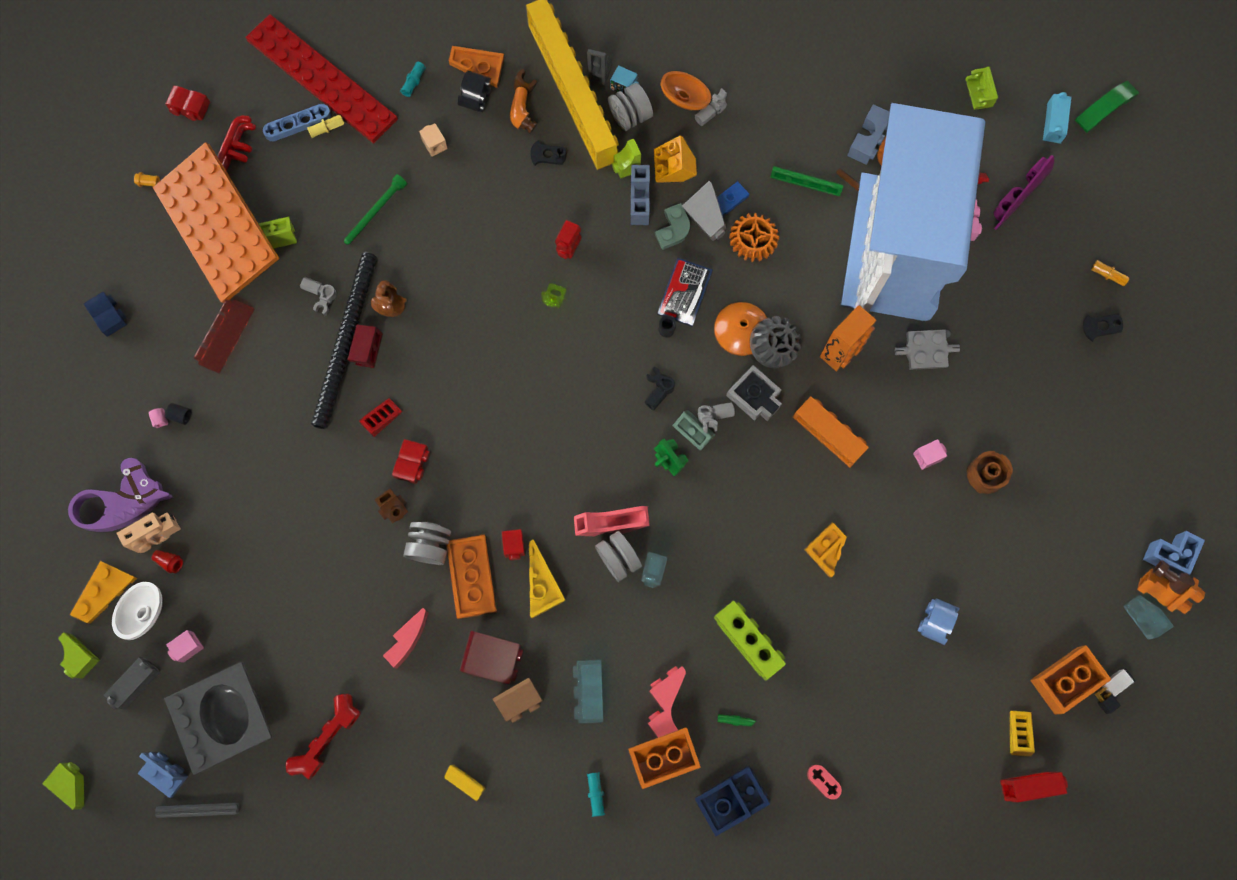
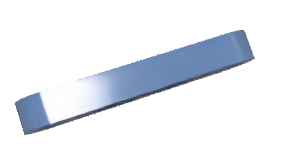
M319 104L272 121L263 127V134L269 141H277L322 122V119L324 121L330 119V109L325 104ZM305 116H309V117H310L309 122H307V123H302V122H301V119H302L303 117H305ZM289 122L293 123V127H292V128H290V129H285V128H284V126H285L286 123H289Z

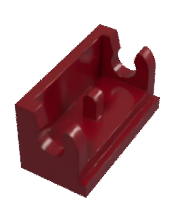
M357 325L348 360L356 362L355 365L374 368L383 333L373 326Z

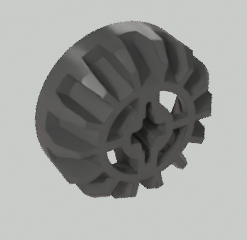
M779 316L768 317L759 322L753 328L750 335V349L755 359L760 364L774 369L784 367L799 356L798 351L802 347L799 344L801 335H797L795 331L796 325L789 324V319H780ZM777 327L783 328L781 331L776 333L772 331V329ZM788 334H790L792 339L791 346L788 345ZM784 347L788 349V351L784 353L776 352Z

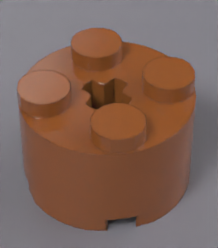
M995 451L984 452L974 459L967 468L968 481L978 493H995L1009 483L1013 472L1012 464L1003 454L996 453Z

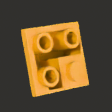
M678 136L654 149L656 182H684L697 175L696 158L682 136Z

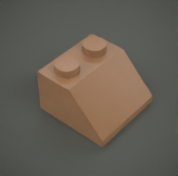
M530 678L493 698L494 703L506 722L511 720L512 723L523 718L522 713L528 710L531 713L540 708V703L543 702Z

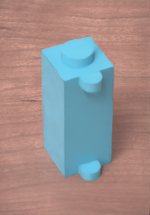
M1065 92L1053 94L1047 103L1044 141L1061 144L1067 135L1071 97L1067 96Z

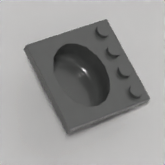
M243 662L237 663L164 698L193 775H197L273 738Z

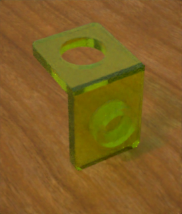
M550 283L547 291H542L541 293L542 302L550 307L560 308L567 291L566 288ZM552 290H558L560 291L561 295L559 297L550 294V292Z

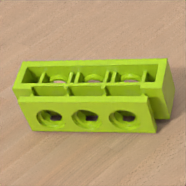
M733 600L716 614L714 619L758 675L762 676L766 681L786 665L784 662L785 657L778 649L776 651L771 646L772 641L766 634L762 635L759 632V625L753 618L749 619L745 615L746 610L741 603L738 602L736 604ZM733 620H740L742 628H735ZM747 635L754 637L755 643L753 645L747 643ZM760 651L767 653V661L760 659Z

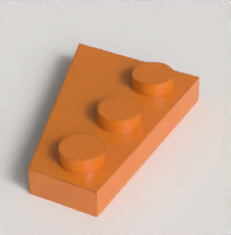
M452 46L449 65L465 73L469 70L491 78L490 85L498 88L504 54Z

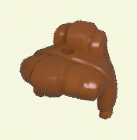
M383 280L377 286L376 296L371 299V306L381 315L394 317L404 311L407 299L397 295V288L389 281Z

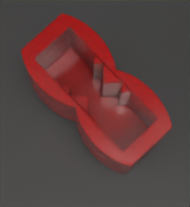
M173 86L165 105L173 115H185L188 119L196 121L203 120L210 100L202 93Z
M568 220L564 222L555 240L557 254L564 259H571L582 239L580 226Z
M404 439L392 476L417 484L418 480L421 481L424 474L422 466L424 462L428 461L430 456L427 445Z

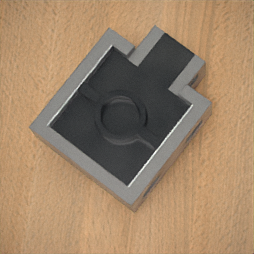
M754 365L730 388L726 395L754 421L759 415L768 421L782 405L776 399L781 389Z

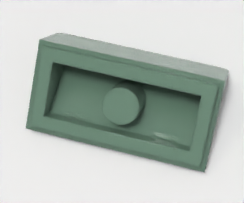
M688 410L684 411L672 425L700 451L715 436V433L709 428L708 433H705L703 431V424Z

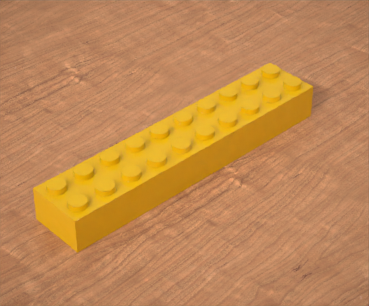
M537 0L527 4L528 26L596 169L611 165L614 162V155L618 153V140L610 132V123L608 120L605 121L603 117L604 111L601 105L598 106L596 103V94L593 90H590L587 76L582 74L581 63L576 61L575 51L572 46L569 47L568 45L569 40L566 32L561 30L562 26L559 18L554 16L553 5L549 4L547 0Z

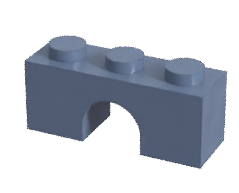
M874 104L872 105L862 126L871 135L864 136L858 133L850 147L848 157L866 165L869 159H874L878 151L875 148L877 144L881 145L885 137L883 132L884 130L887 131L889 111Z
M631 165L630 225H649L650 165Z

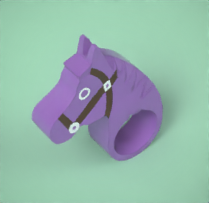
M127 458L121 463V471L124 474V478L121 481L119 492L81 491L70 501L68 514L76 526L94 532L114 531L136 522L151 512L160 501L171 499L173 496L163 491L161 483L149 478L143 463L134 458ZM92 497H100L107 507L104 511L105 516H102L100 520L93 524H84L79 516L82 504Z

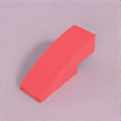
M424 608L393 635L398 642L383 655L393 668L397 669L407 659L419 641L428 617V612Z

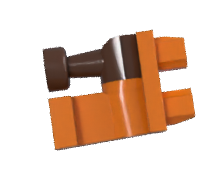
M1163 560L1154 569L1149 570L1140 578L1137 588L1143 594L1147 592L1156 598L1159 603L1167 606L1169 611L1173 612L1177 609L1184 614L1190 611L1193 604L1187 599L1191 598L1199 603L1205 597V592L1198 587V579L1190 577L1187 573L1176 574L1169 569V564Z

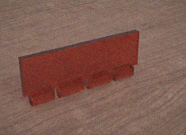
M225 300L220 309V312L225 314V316L217 314L211 325V328L216 330V332L208 330L202 341V344L207 346V348L199 346L193 357L199 361L198 364L220 374L255 309L237 300L232 302Z

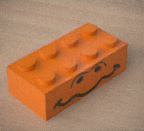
M858 305L832 332L820 358L836 372L841 367L844 369L851 362L853 356H857L861 352L871 333L875 330L873 326L877 320Z

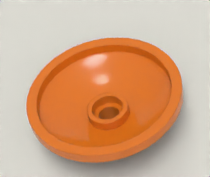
M671 71L664 74L661 79L660 85L664 95L680 108L693 111L706 108L711 101V93L707 86L698 78L688 73Z
M737 302L730 304L722 309L716 318L714 325L715 337L720 346L727 352L738 356L751 355V332L767 316L759 307L751 303ZM745 322L747 326L743 327L740 323Z

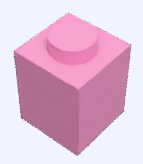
M938 439L918 448L913 453L922 470L941 462L947 457L946 448Z
M188 630L166 644L171 659L183 663L204 649L195 633Z

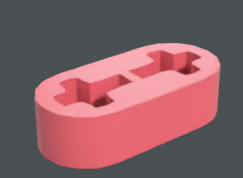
M821 765L809 767L807 770L809 781L826 798L837 799L841 795L842 789L834 777ZM820 769V776L824 780L821 781L819 778L813 779L814 773L812 771ZM826 782L830 786H836V788L834 789L836 792L835 795L832 793H827L829 789L825 785Z

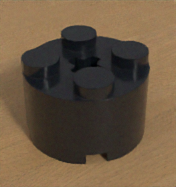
M467 70L460 86L462 96L458 95V105L483 113L486 102H484L485 97H489L491 92V78Z

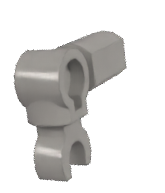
M722 88L718 95L714 94L712 96L713 99L710 105L695 115V120L699 125L703 126L716 113L719 114L726 108L725 98L727 93Z
M304 277L300 288L320 295V301L314 305L313 310L318 312L320 307H324L322 314L326 316L329 312L328 305L337 296L336 290L331 285L323 286L320 282Z
M732 402L714 405L713 408L703 405L698 409V420L703 424V431L705 433H708V427H713L717 431V419L733 417L735 415Z

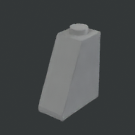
M708 181L682 207L714 241L715 239H720L725 234L727 228L714 187Z

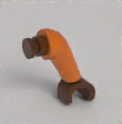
M521 69L515 77V94L510 110V120L518 130L520 128L527 129L530 134L536 127L537 122L533 123L532 119L528 117L530 113L526 110L527 94L533 91L537 81L534 79L530 84L526 83L523 80L525 70Z

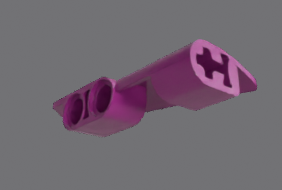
M1053 155L1048 159L1042 157L1026 175V180L1029 184L1025 189L1014 187L1000 201L994 210L995 218L1000 221L994 228L995 230L1000 228L1051 173L1054 166Z

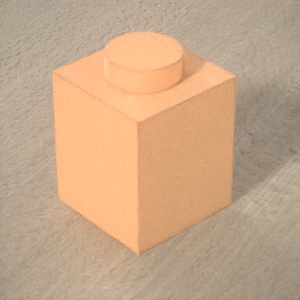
M435 123L425 126L419 131L421 139L432 157L448 149L446 141Z

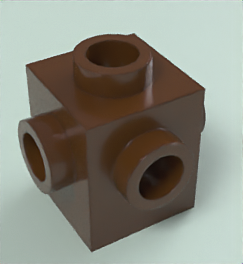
M391 488L375 499V502L380 507V510H378L384 520L388 518L392 524L401 520L408 513L404 507L407 504L401 495L396 496Z

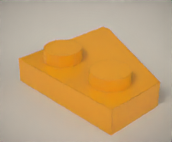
M831 523L804 550L829 577H833L836 563L840 559L841 549L847 537L834 523Z

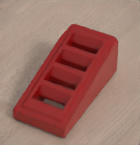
M388 398L365 415L359 422L375 437L399 416L402 411ZM388 405L394 410L392 414L386 409ZM382 411L388 415L387 418L381 414ZM376 416L382 420L380 423L375 419ZM373 421L376 426L372 427L369 422Z

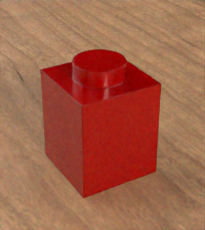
M522 530L502 531L505 558L518 560L521 559V556H525Z

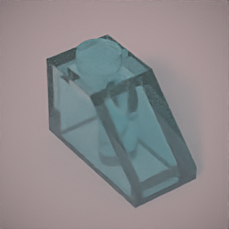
M1140 595L1123 606L1148 640L1158 638L1174 627L1160 608Z

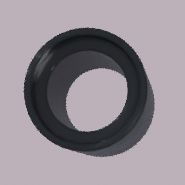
M665 315L659 320L658 331L663 337H671L675 332L676 321L672 316ZM670 324L672 327L665 329L662 325Z
M170 403L165 412L166 419L183 425L190 421L192 415L190 408L175 403Z

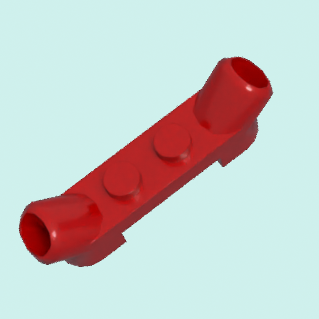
M341 694L334 697L335 717L332 721L328 720L322 727L323 733L319 738L316 737L312 740L307 754L289 757L286 760V771L289 775L302 774L305 778L311 780L324 764L319 759V756L341 727L351 729L361 712L353 707L350 694Z

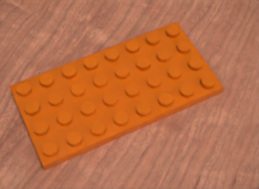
M205 142L153 187L220 302L226 303L280 259L210 144Z

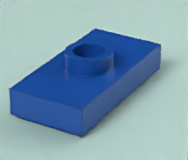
M738 181L717 197L723 216L749 197V193Z

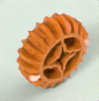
M749 213L746 215V218L741 216L739 221L736 220L734 222V226L731 227L732 233L729 235L731 239L730 246H734L733 252L739 251L738 257L744 255V260H747L749 257L752 262L755 258L760 262L762 256L767 259L769 254L772 255L774 249L778 246L779 236H777L778 229H774L775 223L769 224L770 218L765 220L764 215L757 217V213L753 217ZM752 227L750 230L742 232L744 229ZM767 243V244H766L765 246H763V247L756 248L758 245Z

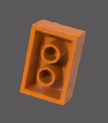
M1087 645L1075 648L1030 681L1056 715L1064 714L1112 679Z

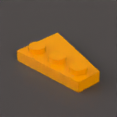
M100 561L70 615L91 624L108 607V604L117 596L119 597L124 592L123 590L137 578Z

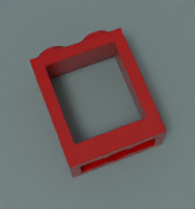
M1047 771L1000 780L1004 799L1010 802H1023L1067 794L1066 788H1068L1066 777L1062 772Z

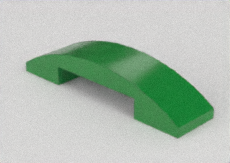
M1125 81L1097 100L1079 115L1075 121L1088 133L1124 103L1127 104L1135 98L1139 92L1129 81Z

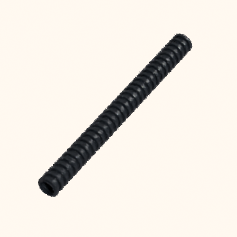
M361 253L362 258H360V263L356 270V279L353 280L354 284L352 285V290H350L351 295H349V300L345 307V316L342 317L343 322L340 323L342 327L339 328L340 332L335 340L337 343L334 344L335 349L332 350L334 354L331 355L332 360H329L330 365L327 367V376L324 377L325 382L322 384L324 387L321 388L322 393L319 394L320 398L317 400L319 404H316L317 410H314L315 415L312 417L314 421H311V425L319 429H327V423L330 422L328 418L331 417L330 412L333 411L332 407L335 405L333 401H336L335 395L338 394L337 390L340 388L338 384H341L340 379L343 377V368L346 367L345 363L348 361L346 357L349 356L348 352L351 349L354 330H356V325L359 323V314L362 313L361 309L363 308V303H365L364 298L367 296L365 293L368 292L367 288L370 286L369 282H371L370 277L373 276L372 272H374V267L376 266L377 257L372 253Z

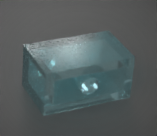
M648 552L641 581L645 582L644 585L656 588V585H661L668 557Z

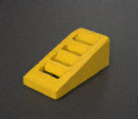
M1010 711L1011 755L1032 756L1035 753L1031 712ZM1016 719H1025L1026 723L1016 722ZM1017 728H1026V731H1019ZM1017 736L1026 737V740L1017 739Z

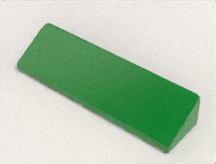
M773 166L770 176L773 179L840 196L844 186L840 183Z

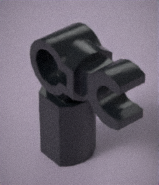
M657 367L652 368L656 376L646 375L649 382H656V385L659 387L645 401L646 406L653 411L666 398V394H671L675 389L674 380L671 377L661 375Z

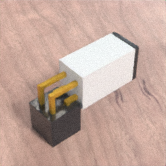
M1126 668L1120 669L1110 677L1112 680L1102 686V689L1095 694L1099 699L1098 705L1106 714L1113 713L1121 706L1115 699V696L1136 681ZM1105 691L1107 694L1102 698L1100 694Z

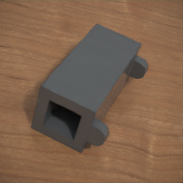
M139 657L104 694L108 705L113 709H127L160 671L147 659Z

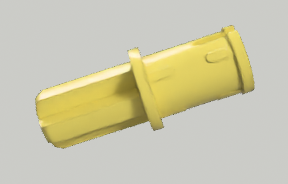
M337 115L325 121L322 119V122L307 128L311 137L314 138L325 132L330 133V130L344 125V121L341 115Z

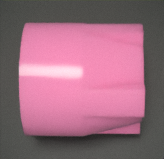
M163 408L154 409L148 413L153 427L160 428L168 425Z

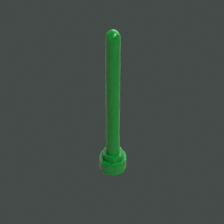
M396 174L393 177L391 187L344 239L345 244L349 245L396 191L403 190L406 187L407 182L400 175Z

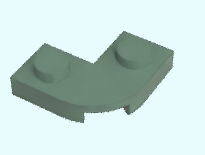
M681 203L664 210L670 226L655 232L662 250L683 242L689 233L690 222Z

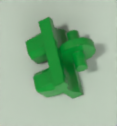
M662 439L654 448L656 451L655 456L658 459L654 465L657 468L663 466L665 471L669 470L674 477L687 464L688 459L685 454L677 456L674 453L678 448L674 439L668 441Z

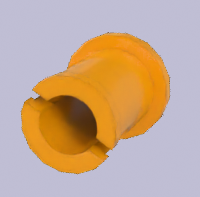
M142 172L136 173L134 176V183L139 187L143 185L154 187L160 182L159 176L145 175Z

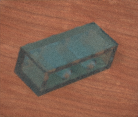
M601 660L577 661V666H573V678H577L578 686H574V699H578V707H574V717L579 719V724L603 723Z

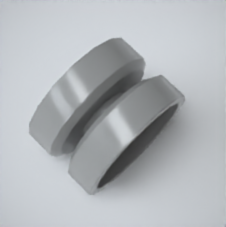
M617 531L610 536L613 548L604 540L595 545V548L610 573L620 582L627 577L624 565L633 573L640 569L642 565L631 544L620 531Z

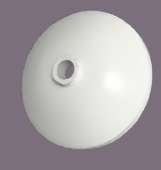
M140 582L129 588L122 595L112 617V627L118 637L125 640H134L147 633L154 626L162 609V594L156 585L150 582Z

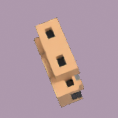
M152 512L117 532V535L123 547L137 553H144L150 550L152 545L164 542L170 538V535L181 530L173 515L165 513L157 517Z

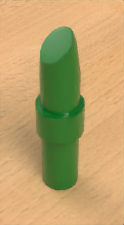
M718 714L717 722L735 726L751 727L756 722V720L737 715Z

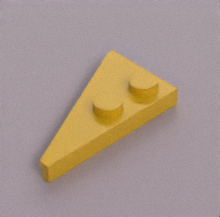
M534 539L529 542L530 616L532 619L566 601Z

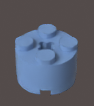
M937 598L935 600L932 599L925 610L928 616L921 621L918 631L921 632L922 636L945 645L948 640L945 639L947 633L951 634L958 617L957 612L960 608Z

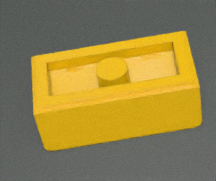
M450 765L448 767L445 779L474 800H479L486 789L485 786L457 766Z

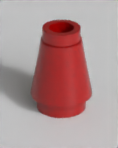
M156 550L152 555V560L168 573H177L183 566V560L179 555Z

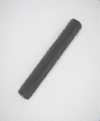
M239 803L158 806L155 810L156 818L235 815L239 813Z

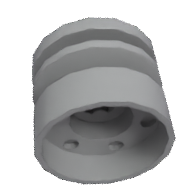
M638 83L626 87L624 94L619 91L616 95L608 97L611 113L623 131L635 127L637 120L642 123L653 117L650 100Z
M411 522L410 529L416 532H409L408 537L416 540V542L406 543L403 557L428 564L444 565L447 551L440 548L439 545L449 544V540L443 537H450L451 531L434 523Z

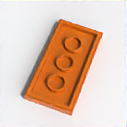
M485 534L450 540L447 545L457 619L497 613Z

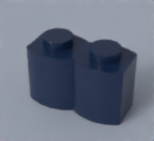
M103 291L83 303L101 332L107 337L127 325L124 321L127 317L121 309L117 310L115 307L117 302L111 294L107 295Z

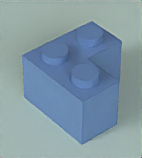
M1188 531L1177 534L1172 544L1158 539L1150 543L1143 560L1154 566L1163 560L1169 564V569L1176 574L1187 573L1190 575L1205 540Z

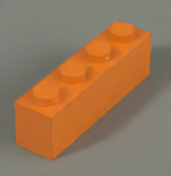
M810 396L793 416L796 421L850 468L869 448L863 438L854 435L848 425L842 424L837 420V416L831 411L828 412L816 398L813 399Z

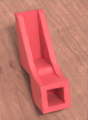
M647 506L600 513L585 512L574 516L576 536L594 537L617 531L624 534L650 526Z
M675 666L667 672L668 677L662 681L659 678L650 685L652 689L649 692L663 710L662 713L658 710L648 717L651 721L647 724L657 738L678 730L672 720L671 708L686 675L683 666L679 669Z

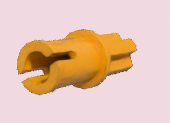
M1099 260L1091 268L1092 271L1105 277V280L1111 279L1122 286H1125L1129 281V277L1114 270V266L1110 267Z

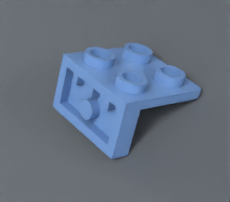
M161 752L141 753L139 757L146 761L138 774L166 796L173 798L188 777L183 773L185 770L177 764L172 765L167 761L169 758Z

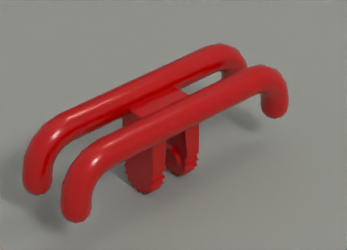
M238 116L232 121L217 155L226 172L232 159L242 162L248 161L246 155L235 152V150L248 153L252 151L250 145L239 142L245 130L253 131L256 129V125L251 123L252 118L249 116Z

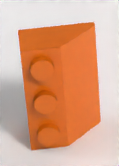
M687 727L628 748L642 789L701 768Z

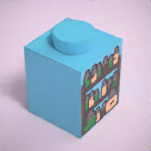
M618 65L610 79V89L624 94L626 87L634 83L639 84L637 82V74Z

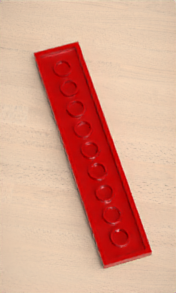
M271 14L245 37L251 45L337 115H341L342 119L373 144L398 120L394 113Z

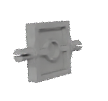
M946 330L908 331L906 333V347H895V355L907 356L909 370L949 367V352H960L959 344L948 345Z

